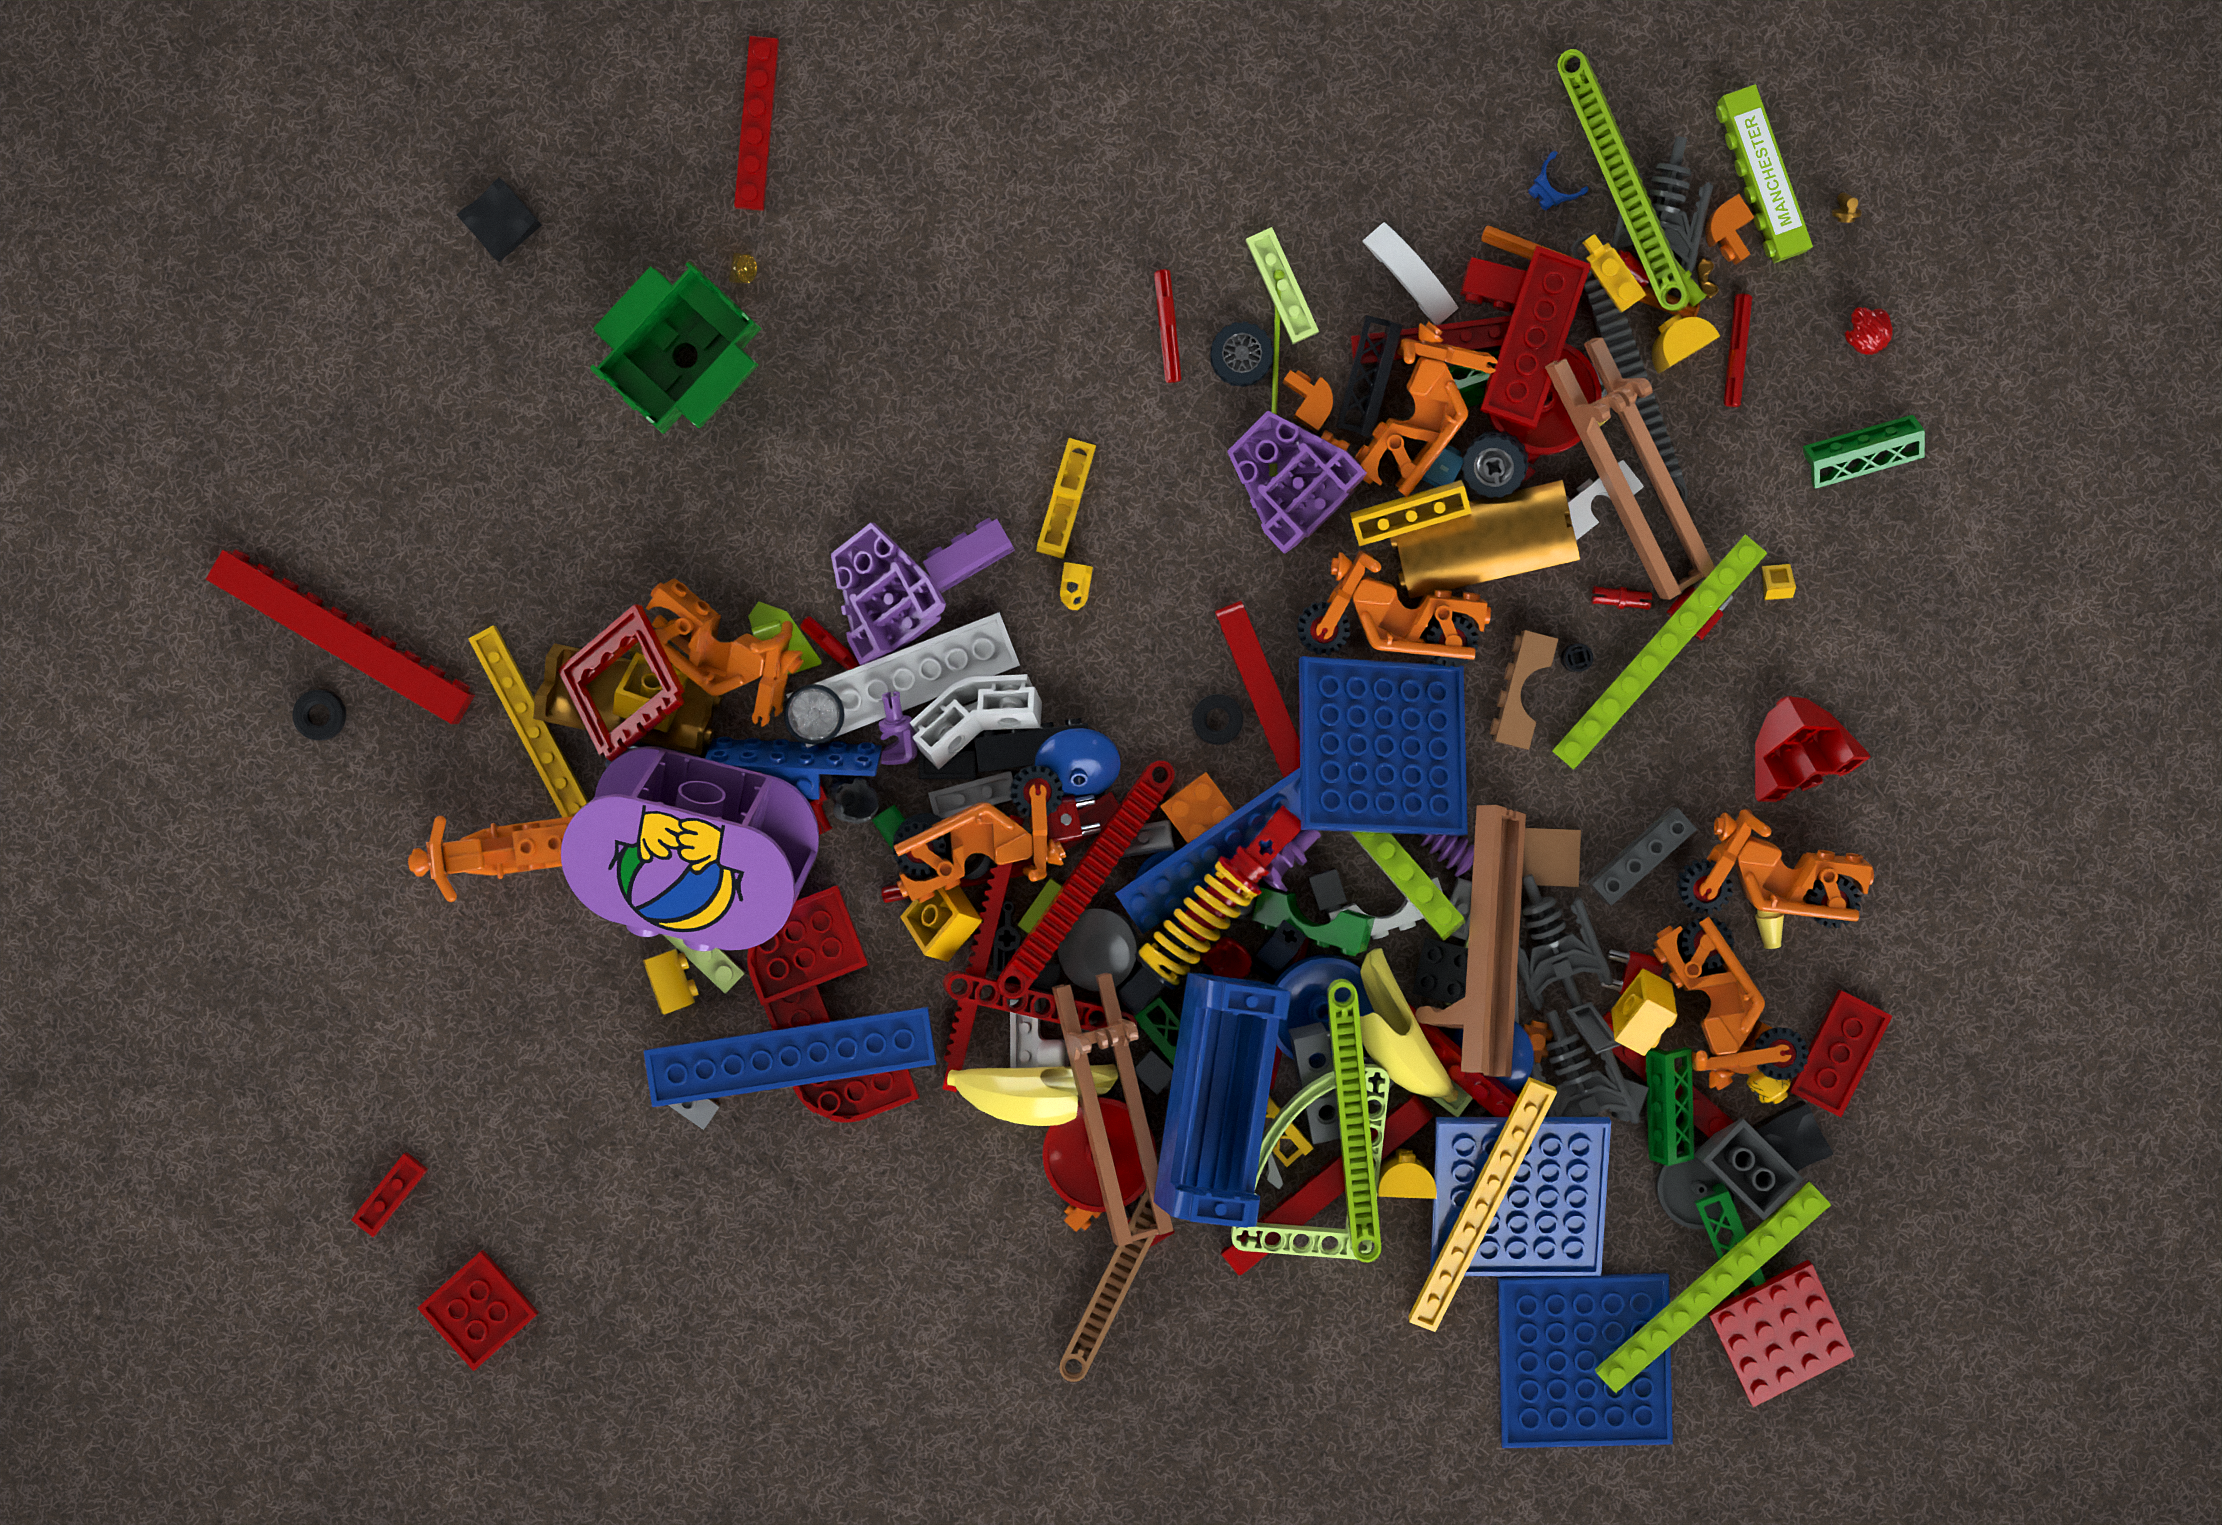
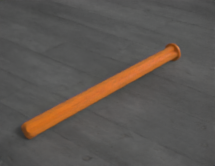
M1491 226L1485 227L1481 240L1485 243L1531 260L1536 245L1554 251ZM1641 286L1646 296L1641 298L1639 302L1673 315L1680 314L1681 318L1697 316L1701 303L1694 307H1691V304L1688 303L1681 311H1669L1661 306L1653 288L1648 286L1643 288ZM1669 294L1666 297L1667 302L1671 305L1677 304L1681 300Z

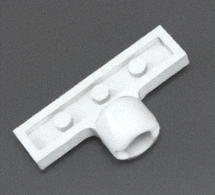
M1010 999V1005L1016 1004L1019 999ZM1037 999L1034 1003L1035 1011H1040V999ZM1010 1012V1068L1063 1067L1069 1065L1065 1040L1042 1038L1040 1019Z

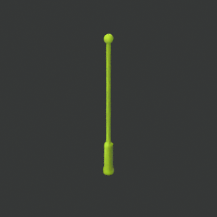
M1278 269L1274 271L1273 278L1276 280L1275 290L1281 301V291L1277 288V282L1284 278V272ZM1275 305L1271 412L1277 415L1280 314ZM1277 463L1269 464V476L1276 477L1278 475Z

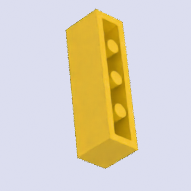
M1462 480L1415 493L1408 497L1405 496L1351 512L1350 515L1358 544L1363 546L1468 515L1472 512Z

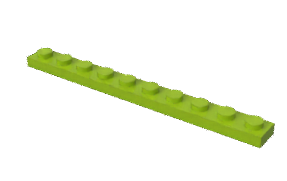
M1745 534L1552 752L1574 770L1766 556L1767 552Z
M1809 1181L1595 1368L1596 1373L1617 1393L1831 1206L1830 1202Z

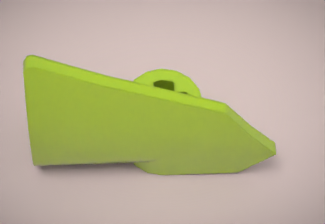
M758 601L748 616L753 636L762 641L771 639L781 632L783 622L790 621L793 624V631L788 650L801 651L803 653L801 659L804 661L795 673L821 665L822 661L788 612Z

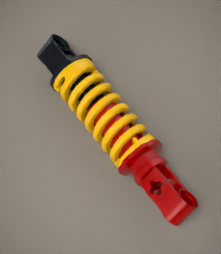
M1282 805L1247 848L1239 846L1236 849L1237 854L1231 859L1223 856L1219 857V861L1214 866L1217 870L1215 873L1217 877L1214 878L1210 874H1206L1204 881L1209 884L1206 890L1201 886L1194 888V892L1199 898L1193 901L1190 897H1186L1184 904L1189 909L1185 912L1179 908L1175 909L1174 915L1180 922L1179 926L1177 927L1170 920L1164 922V927L1172 934L1167 938L1157 931L1153 937L1161 944L1160 947L1155 942L1152 945L1146 943L1140 950L1136 951L1135 957L1142 966L1116 993L1117 999L1124 1006L1137 1015L1162 984L1173 990L1179 987L1180 979L1178 974L1187 975L1190 972L1188 963H1198L1200 961L1199 952L1205 953L1210 949L1208 940L1217 941L1220 938L1219 929L1225 930L1230 927L1229 917L1237 918L1240 916L1241 911L1238 905L1246 907L1254 897L1262 893L1257 883L1262 879V876L1266 877L1270 873L1267 868L1268 864L1300 832L1301 820ZM1270 839L1273 850L1271 852L1269 850L1260 851V841L1267 842Z

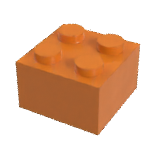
M1204 772L1160 805L1187 843H1190L1235 812L1207 772Z

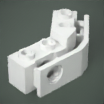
M1027 674L968 677L952 684L910 722L916 733L912 738L921 753L940 769L983 730L1040 728L1042 701ZM978 698V701H977V702H974V703H972V704H969V705H967V706H965V707L962 706L963 704L968 703V702L973 701V700H975V699Z

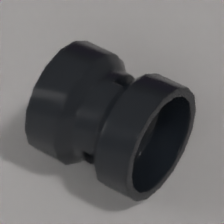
M1582 643L1567 646L1561 654V663L1570 672H1583L1593 662L1591 649Z

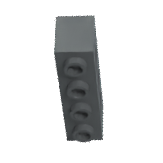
M1669 808L1594 875L1587 884L1605 904L1612 906L1693 834L1697 828L1679 808Z
M1322 1022L1288 1029L1299 1091L1321 1076L1333 1071L1330 1031H1326ZM1321 1053L1318 1059L1309 1060L1312 1054ZM1336 1088L1320 1096L1303 1109L1307 1133L1313 1144L1340 1138ZM1330 1105L1327 1111L1319 1112L1322 1106Z

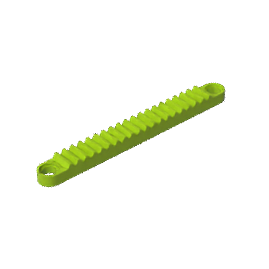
M1577 49L1567 50L1558 59V71L1653 290L1663 308L1673 312L1681 311L1689 303L1690 293L1683 278V273L1679 269L1678 262L1669 246V241L1665 237V232L1656 216L1655 209L1652 207L1651 200L1647 196L1642 179L1639 177L1638 170L1634 166L1633 159L1624 143L1625 140L1620 134V129L1615 122L1616 120L1611 113V108L1606 102L1607 99L1602 92V88L1598 83L1588 58ZM1578 57L1580 59L1579 69L1576 72L1569 73L1566 69L1568 60ZM1677 288L1681 291V300L1677 304L1671 305L1667 302V293L1671 289Z
M1337 979L1327 989V1002L1348 1227L1354 1256L1361 1262L1369 1263L1377 1259L1381 1253V1238L1358 994L1350 981ZM1340 987H1346L1350 990V997L1344 1002H1339L1334 998L1335 991ZM1363 1240H1371L1374 1243L1373 1249L1368 1253H1362L1358 1250V1245Z

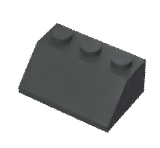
M1743 1118L1713 1134L1694 1154L1753 1214L1762 1220H1765L1804 1180Z

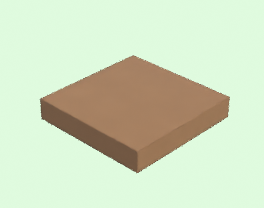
M1525 828L1522 877L1533 874L1536 885L1579 887L1581 830Z

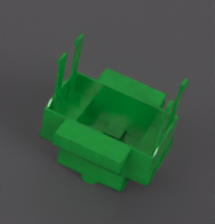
M690 261L685 264L688 269L673 285L655 268L650 266L593 328L595 333L613 350L598 367L592 365L590 370L601 380L604 379L623 397L625 403L634 411H639L663 434L682 414L700 429L759 366L742 349L761 328ZM688 346L696 348L698 353L696 363L690 368H680L677 364V354L679 351Z

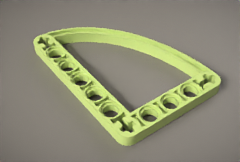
M1364 1064L1366 1089L1370 1091L1367 1093L1368 1101L1372 1099L1378 1100L1381 1104L1378 1112L1369 1113L1370 1127L1375 1128L1378 1132L1377 1137L1371 1141L1373 1158L1375 1160L1374 1174L1377 1196L1390 1080L1388 1073L1377 1064ZM1334 1071L1321 1076L1294 1095L1269 1124L1262 1137L1255 1189L1270 1153L1289 1124L1314 1100L1336 1088ZM1375 1072H1378L1380 1077L1383 1078V1080L1377 1081L1376 1089L1378 1093L1373 1092V1083L1369 1079V1077H1374ZM1348 1216L1345 1229L1257 1222L1256 1227L1243 1228L1232 1226L1231 1228L1232 1242L1237 1249L1242 1251L1357 1259L1351 1248ZM1243 1230H1247L1249 1236L1257 1237L1256 1231H1260V1244H1256L1255 1237H1247L1246 1242H1241L1240 1237L1237 1235H1242ZM1269 1232L1279 1233L1281 1238L1277 1244L1269 1245L1265 1242V1236ZM1298 1234H1306L1309 1237V1241L1306 1246L1297 1247L1293 1244L1294 1237ZM1327 1236H1333L1337 1239V1245L1332 1249L1322 1247V1240ZM1363 1240L1362 1244L1364 1246H1360L1359 1251L1368 1253L1371 1251L1372 1241Z

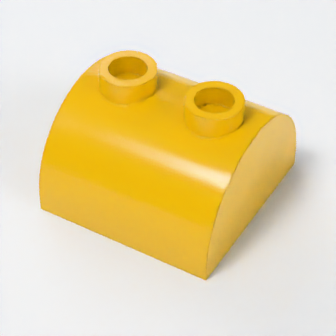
M1680 314L1658 327L1661 334L1657 337L1652 347L1653 365L1659 374L1710 344L1720 335L1710 322L1698 317L1682 319Z
M673 949L643 960L657 1003L663 1015L695 1003L693 997L699 994L694 980L687 981L684 970L688 969L689 965L684 952L678 954L677 949Z
M1396 1149L1395 1155L1389 1156L1381 1162L1377 1188L1378 1197L1436 1199L1435 1181L1425 1165L1413 1154V1150Z

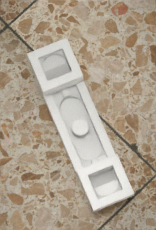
M1385 222L1362 241L1419 303L1420 309L1434 325H1440L1458 309L1452 297L1427 265Z

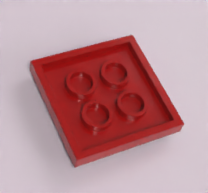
M484 1250L480 1251L417 1307L473 1371L539 1314V1311Z

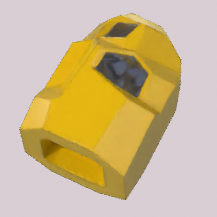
M1064 563L1060 597L1061 601L1069 609L1079 610L1085 605L1089 595L1093 567L1075 563Z

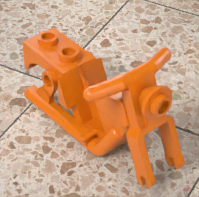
M1429 321L1426 326L1422 323L1419 324V341L1408 338L1402 339L1396 348V352L1398 355L1403 356L1405 363L1412 364L1415 361V353L1421 356L1407 383V389L1414 399L1415 412L1406 421L1389 418L1386 423L1381 421L1372 433L1374 439L1369 446L1363 445L1355 456L1357 462L1367 472L1363 480L1370 485L1375 481L1381 486L1383 482L1378 476V465L1382 455L1388 448L1392 451L1397 462L1398 471L1402 475L1395 485L1403 495L1408 497L1468 417L1467 406L1445 362L1491 374L1496 369L1487 363H1498L1495 357L1488 352H1478L1457 346L1440 344L1443 341L1439 337L1442 331ZM1400 435L1415 440L1427 441L1413 461L1409 458L1404 448V440Z
M676 578L665 584L660 582L652 590L650 596L653 598L646 609L664 607L681 617L667 621L663 616L658 615L651 624L656 628L654 631L670 662L712 696L722 695L762 676L759 682L752 721L756 725L761 716V727L768 724L770 721L769 714H771L773 706L776 708L775 717L780 715L783 711V700L788 679L787 673L794 674L804 662L801 659L803 654L801 651L788 650L793 624L790 621L783 622L781 632L768 640L762 641L746 633L732 642H720L717 640L721 614L719 615L707 602L701 600ZM692 631L691 639H689L686 634ZM671 640L675 645H677L686 654H688L689 660L685 656H683L679 651H677L674 647H672L668 643V641Z
M439 815L434 820L429 842H426L427 852L420 848L413 849L412 854L408 858V865L410 870L418 877L424 876L430 868L431 879L435 880L448 902H454L457 894L447 879L448 874L465 872L478 875H497L499 879H502L505 874L561 867L563 836L574 816L497 826L495 823H491L490 828L467 835L459 841L444 843L442 837L446 818Z

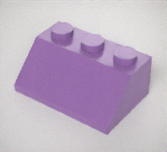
M987 518L975 526L977 530L967 536L966 532H963L951 539V546L944 550L940 546L926 554L928 559L923 561L941 593L1015 551L998 519L992 521L990 518Z

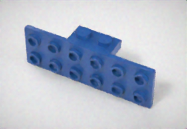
M719 737L712 739L705 759L780 778L797 788L806 799H819L820 774L876 776L882 746L874 745L870 742L846 744L842 741L816 744L807 748L803 742H789L786 739L761 741L758 738L736 740L730 737Z

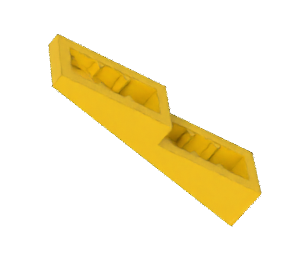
M1072 438L1068 439L1037 543V552L1064 559L1096 445ZM1077 448L1082 449L1085 451L1086 455H1082L1072 451Z

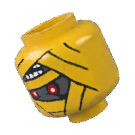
M1759 1070L1748 1074L1747 1086L1760 1102L1778 1104L1788 1096L1786 1091L1790 1086V1079L1776 1080L1765 1076Z

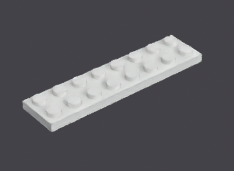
M1000 612L815 684L830 688L842 701L845 716L841 730L835 736L837 737L886 718L882 700L884 693L891 692L892 697L893 691L899 692L901 708L904 711L938 698L952 684L963 679L978 676H995L1018 667L1020 664ZM808 690L797 696L791 705L800 732L806 738H822L831 733L838 722V707L833 698L825 692ZM792 693L786 694L787 698H789ZM806 744L807 748L814 746L812 744Z

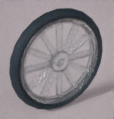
M809 684L802 686L790 695L785 704L784 721L787 729L797 740L806 744L816 745L830 741L841 730L845 714L841 699L833 690L823 685Z

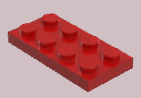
M1838 989L1808 1048V1062L1804 1065V1070L1793 1078L1787 1091L1842 1117L1892 1015Z

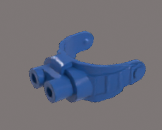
M1553 151L1548 155L1547 160L1544 161L1539 176L1534 180V185L1528 189L1529 194L1534 199L1538 197L1541 200L1539 205L1545 211L1552 205L1557 206L1561 202L1577 199L1589 190V187L1585 186L1581 188L1580 192L1567 195L1559 193L1551 187L1547 180L1546 167L1552 159L1556 158L1557 151Z

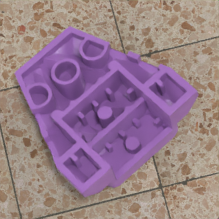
M1267 411L1227 451L1242 484H1245L1250 495L1252 507L1256 509L1260 517L1264 533L1284 554L1297 546L1305 537L1312 535L1354 493V488L1367 474L1363 467L1347 451L1270 411ZM1277 463L1278 475L1276 477L1269 476V464Z
M869 523L831 553L837 589H842L845 605L841 606L842 614L848 616L850 631L846 632L847 639L860 665L882 658L887 653L900 651L941 620L940 613L944 611L946 603L934 580L875 523Z

